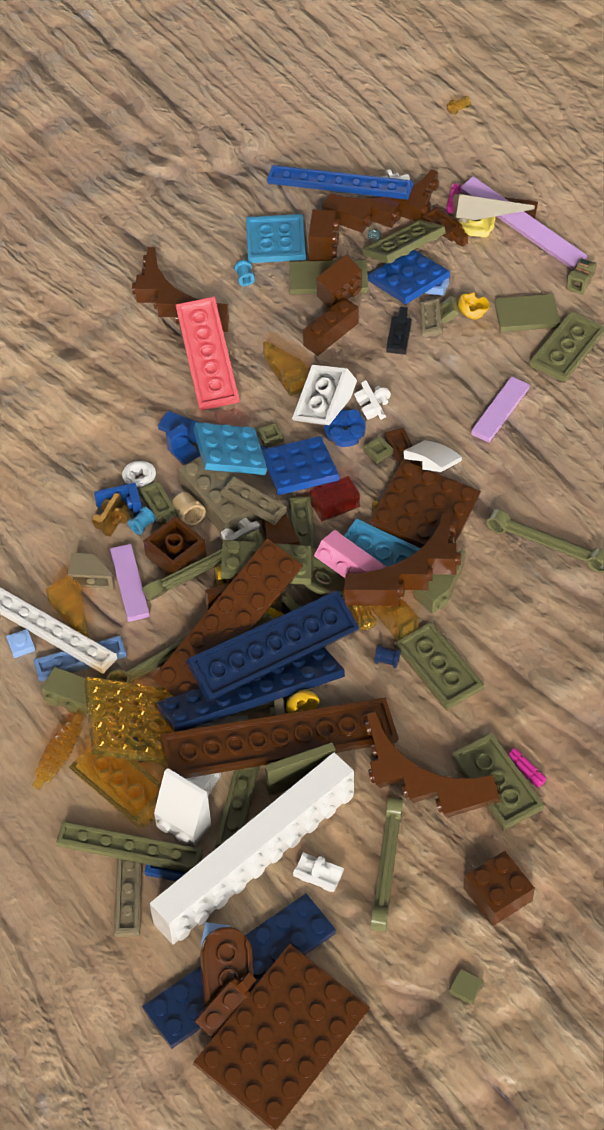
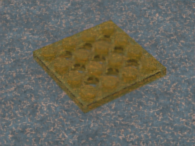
M87 677L84 687L92 755L166 764L162 746L156 743L155 740L160 742L161 734L174 731L158 711L157 702L174 696L160 687ZM105 698H109L113 703L107 701ZM110 734H115L118 739L113 738ZM132 737H137V739H138L140 742L134 740Z

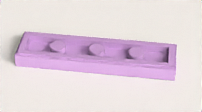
M511 376L476 423L471 435L490 443L527 393L530 384Z
M128 544L110 548L128 622L150 617L132 545Z

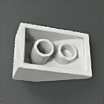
M312 365L292 417L293 421L330 425L351 399L357 382L355 377L347 368Z
M167 768L163 775L154 811L156 826L164 833L169 832L173 834L180 843L196 847L212 827L207 791Z

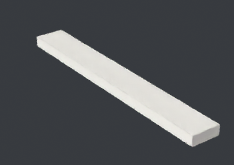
M0 587V614L28 629L30 632L102 674L117 660L116 653Z

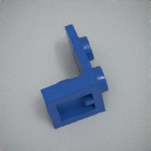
M183 423L166 433L167 449L182 465L201 456L200 452L189 442L188 428Z
M136 483L124 484L94 492L98 508L102 506L101 504L104 499H111L114 493L121 495L122 502H127L128 509L133 510L134 517L139 514V510L142 508Z

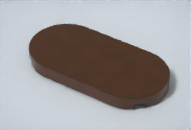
M222 927L213 930L205 937L200 950L203 1008L233 978L238 981L245 972L250 973L254 977L252 947L250 941L243 933L232 927ZM253 983V985L248 989L249 992H251L252 989L254 988V983Z

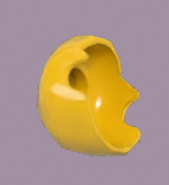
M475 292L464 293L458 299V308L465 317L476 320L485 315L490 309V303L484 296L481 298L475 297Z
M300 690L288 698L286 713L317 709L320 704L319 697L310 690Z

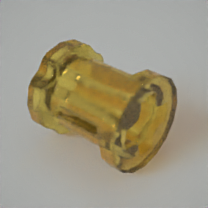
M353 606L351 608L352 613L356 615L359 630H369L377 624L376 618L372 616L371 606Z

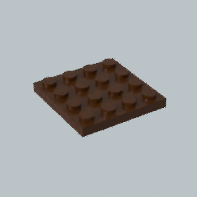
M402 460L369 525L422 548L437 530L442 513H451L452 522H456V535H452V537H454V543H457L481 491L430 470H423V467Z

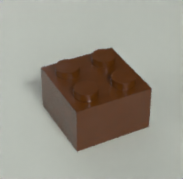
M312 209L309 230V261H333V258H337V247L335 244H339V233L336 232L339 230V219H336V211Z
M346 254L316 278L317 297L330 309L342 298L348 300L352 296H357L362 290V270Z
M177 516L143 540L145 556L168 576L207 556L205 540Z
M506 851L465 875L464 890L492 926L533 901L535 887Z

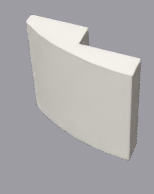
M427 440L404 450V459L422 461L423 470L442 472L462 461V457L452 449Z

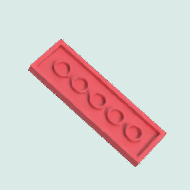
M215 297L176 304L199 410L239 403L238 391Z

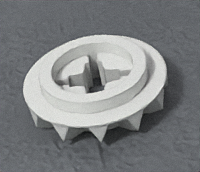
M146 461L131 462L122 472L125 484L136 483L138 488L155 482L156 470L152 464ZM143 472V477L140 476L138 479H136V475L139 476L140 473Z

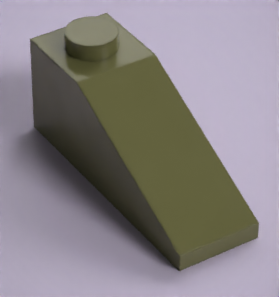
M463 549L459 551L462 553V564L457 566V575L433 574V581H429L428 590H414V598L432 614L438 609H443L451 597L465 565L466 551Z

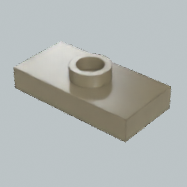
M440 299L420 302L423 337L443 334Z

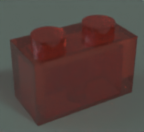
M349 476L310 490L311 506L321 522L360 507V493Z

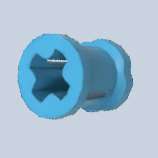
M241 260L234 266V270L239 276L238 282L241 286L251 285L255 281V276L251 272V263L247 260Z
M142 507L139 510V514L133 519H129L127 523L134 533L142 535L144 529L150 523L156 521V517L150 509Z

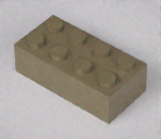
M201 456L178 468L181 487L204 506L206 510L205 515L220 533L226 528H231L235 533L239 530V521L244 518L249 519L251 522L256 520L258 522L262 519L221 495V490L233 477L239 479L234 472L205 470Z

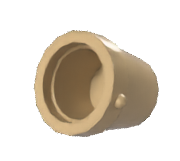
M182 492L173 499L172 504L176 509L178 518L187 526L193 527L205 517L206 510L204 506L190 493Z

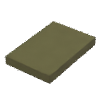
M554 294L495 298L500 332L558 328L560 325Z
M328 743L265 765L266 785L269 795L290 789L332 753H335L333 743Z

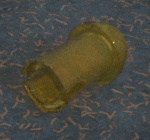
M468 96L455 101L450 100L447 104V110L450 114H457L458 111L469 108L471 101Z

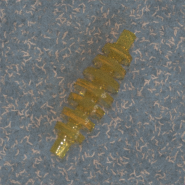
M76 714L71 722H65L51 739V742L47 744L46 750H44L42 758L38 763L39 767L35 770L37 778L32 784L34 788L40 790L45 782H51L54 778L53 775H56L60 771L59 768H62L65 761H68L70 758V753L74 749L73 745L76 744L77 737L81 733L79 725L83 718L80 715Z

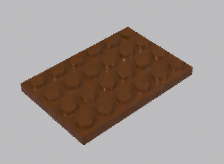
M291 944L287 946L252 989L249 998L243 1000L193 1062L196 1068L271 1130L279 1128L370 1009L369 1006Z

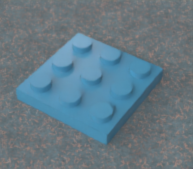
M303 214L246 217L247 250L250 263L306 260Z
M195 422L193 430L205 470L266 474L267 466L255 428Z

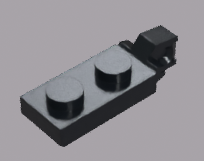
M400 307L398 317H392L386 353L404 355L407 353L412 319L407 318V307Z

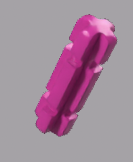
M459 183L451 185L447 213L453 214V194L461 193V184Z
M512 749L508 756L514 764H517L516 767L528 779H532L531 782L536 787L542 786L546 782V776L541 771L538 772V768L525 756L522 757V753L518 749Z

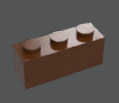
M342 298L303 329V346L319 356L358 324L359 307L346 298Z

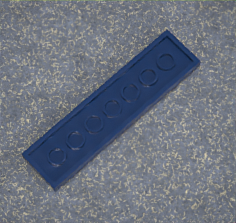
M337 590L188 658L186 664L207 702H210L357 632L360 628Z
M324 647L210 702H207L201 689L198 688L157 702V708L174 732L183 731L292 695L300 690H307L345 677V671Z
M307 893L245 935L252 947L253 974L256 979L254 987L289 944L303 955H307L336 934L334 926ZM201 966L142 1006L145 1014L171 1049L201 1029L194 1022L195 1018L204 1009Z

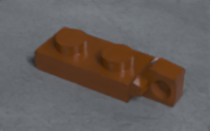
M437 207L422 216L424 221L445 226L446 233L442 236L452 242L455 241L456 244L462 247L468 244V234L465 233L462 224Z
M245 972L238 981L233 978L230 982H227L195 1018L194 1022L213 1039L243 1000L249 998L251 993L248 989L256 979L250 973Z

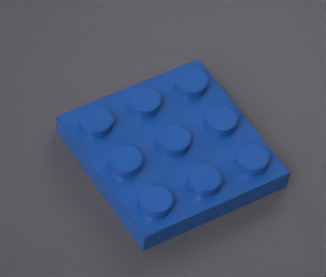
M412 250L410 254L395 259V262L387 263L368 274L369 282L405 305L434 286L439 285L447 278H450L449 270L416 250Z
M321 436L262 450L267 471L277 495L339 481V473Z

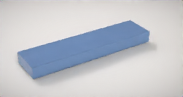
M121 635L97 642L116 653L117 660L127 658ZM65 651L33 659L39 682L47 680L54 667L70 673L91 668Z

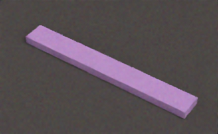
M474 176L460 187V192L464 195L508 201ZM524 211L496 216L573 271L581 258L587 260L585 253Z

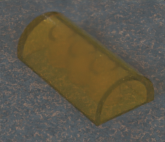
M101 734L69 766V769L136 827H145L155 820L154 811L161 782L106 736Z

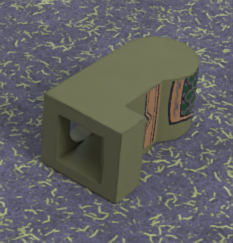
M581 258L575 270L571 271L568 276L567 290L583 295L592 281L597 263ZM581 282L582 287H576L574 283Z

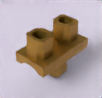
M114 493L111 499H104L101 504L103 513L101 515L95 514L92 518L95 528L102 529L105 536L111 537L119 523H127L130 519L127 513L128 507L122 502L121 495Z

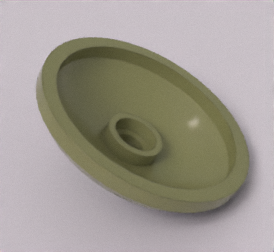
M311 548V583L305 586L323 597L338 590L343 598L345 578L314 556L318 548Z

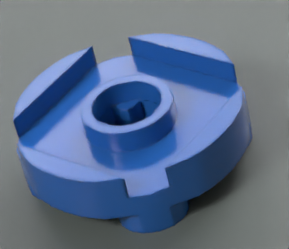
M355 409L341 410L330 425H324L326 438L329 441L332 440L335 442V445L340 447L356 445L359 443V439L365 436L366 432L365 421L360 416V412ZM347 426L348 430H343L341 427Z

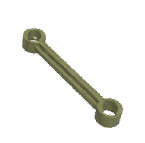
M499 509L492 510L486 520L487 527L495 533L510 532L585 561L593 571L604 572V549L594 548L591 551L513 521L506 512Z
M260 530L253 531L239 540L265 542ZM222 549L163 579L153 581L144 586L142 591L147 601L154 600L165 594L168 590L220 565Z
M187 635L126 671L121 669L113 670L107 676L108 687L116 689L117 696L125 695L129 692L132 682L163 665ZM116 679L126 680V683L120 687L113 686Z
M388 797L371 931L386 932L389 902L403 807V798Z

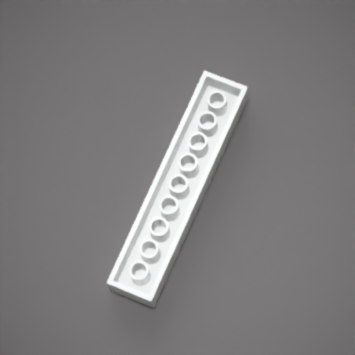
M332 753L150 902L154 926L172 945L178 940H184L190 934V930L196 925L203 924L214 910L225 906L232 895L243 891L251 879L261 876L269 864L276 863L287 849L294 848L305 834L312 833L323 819L330 818L335 813L336 808L342 803H348L354 795V770L337 754Z

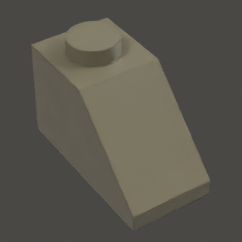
M85 552L71 554L68 570L70 587L114 589L112 572L94 554Z

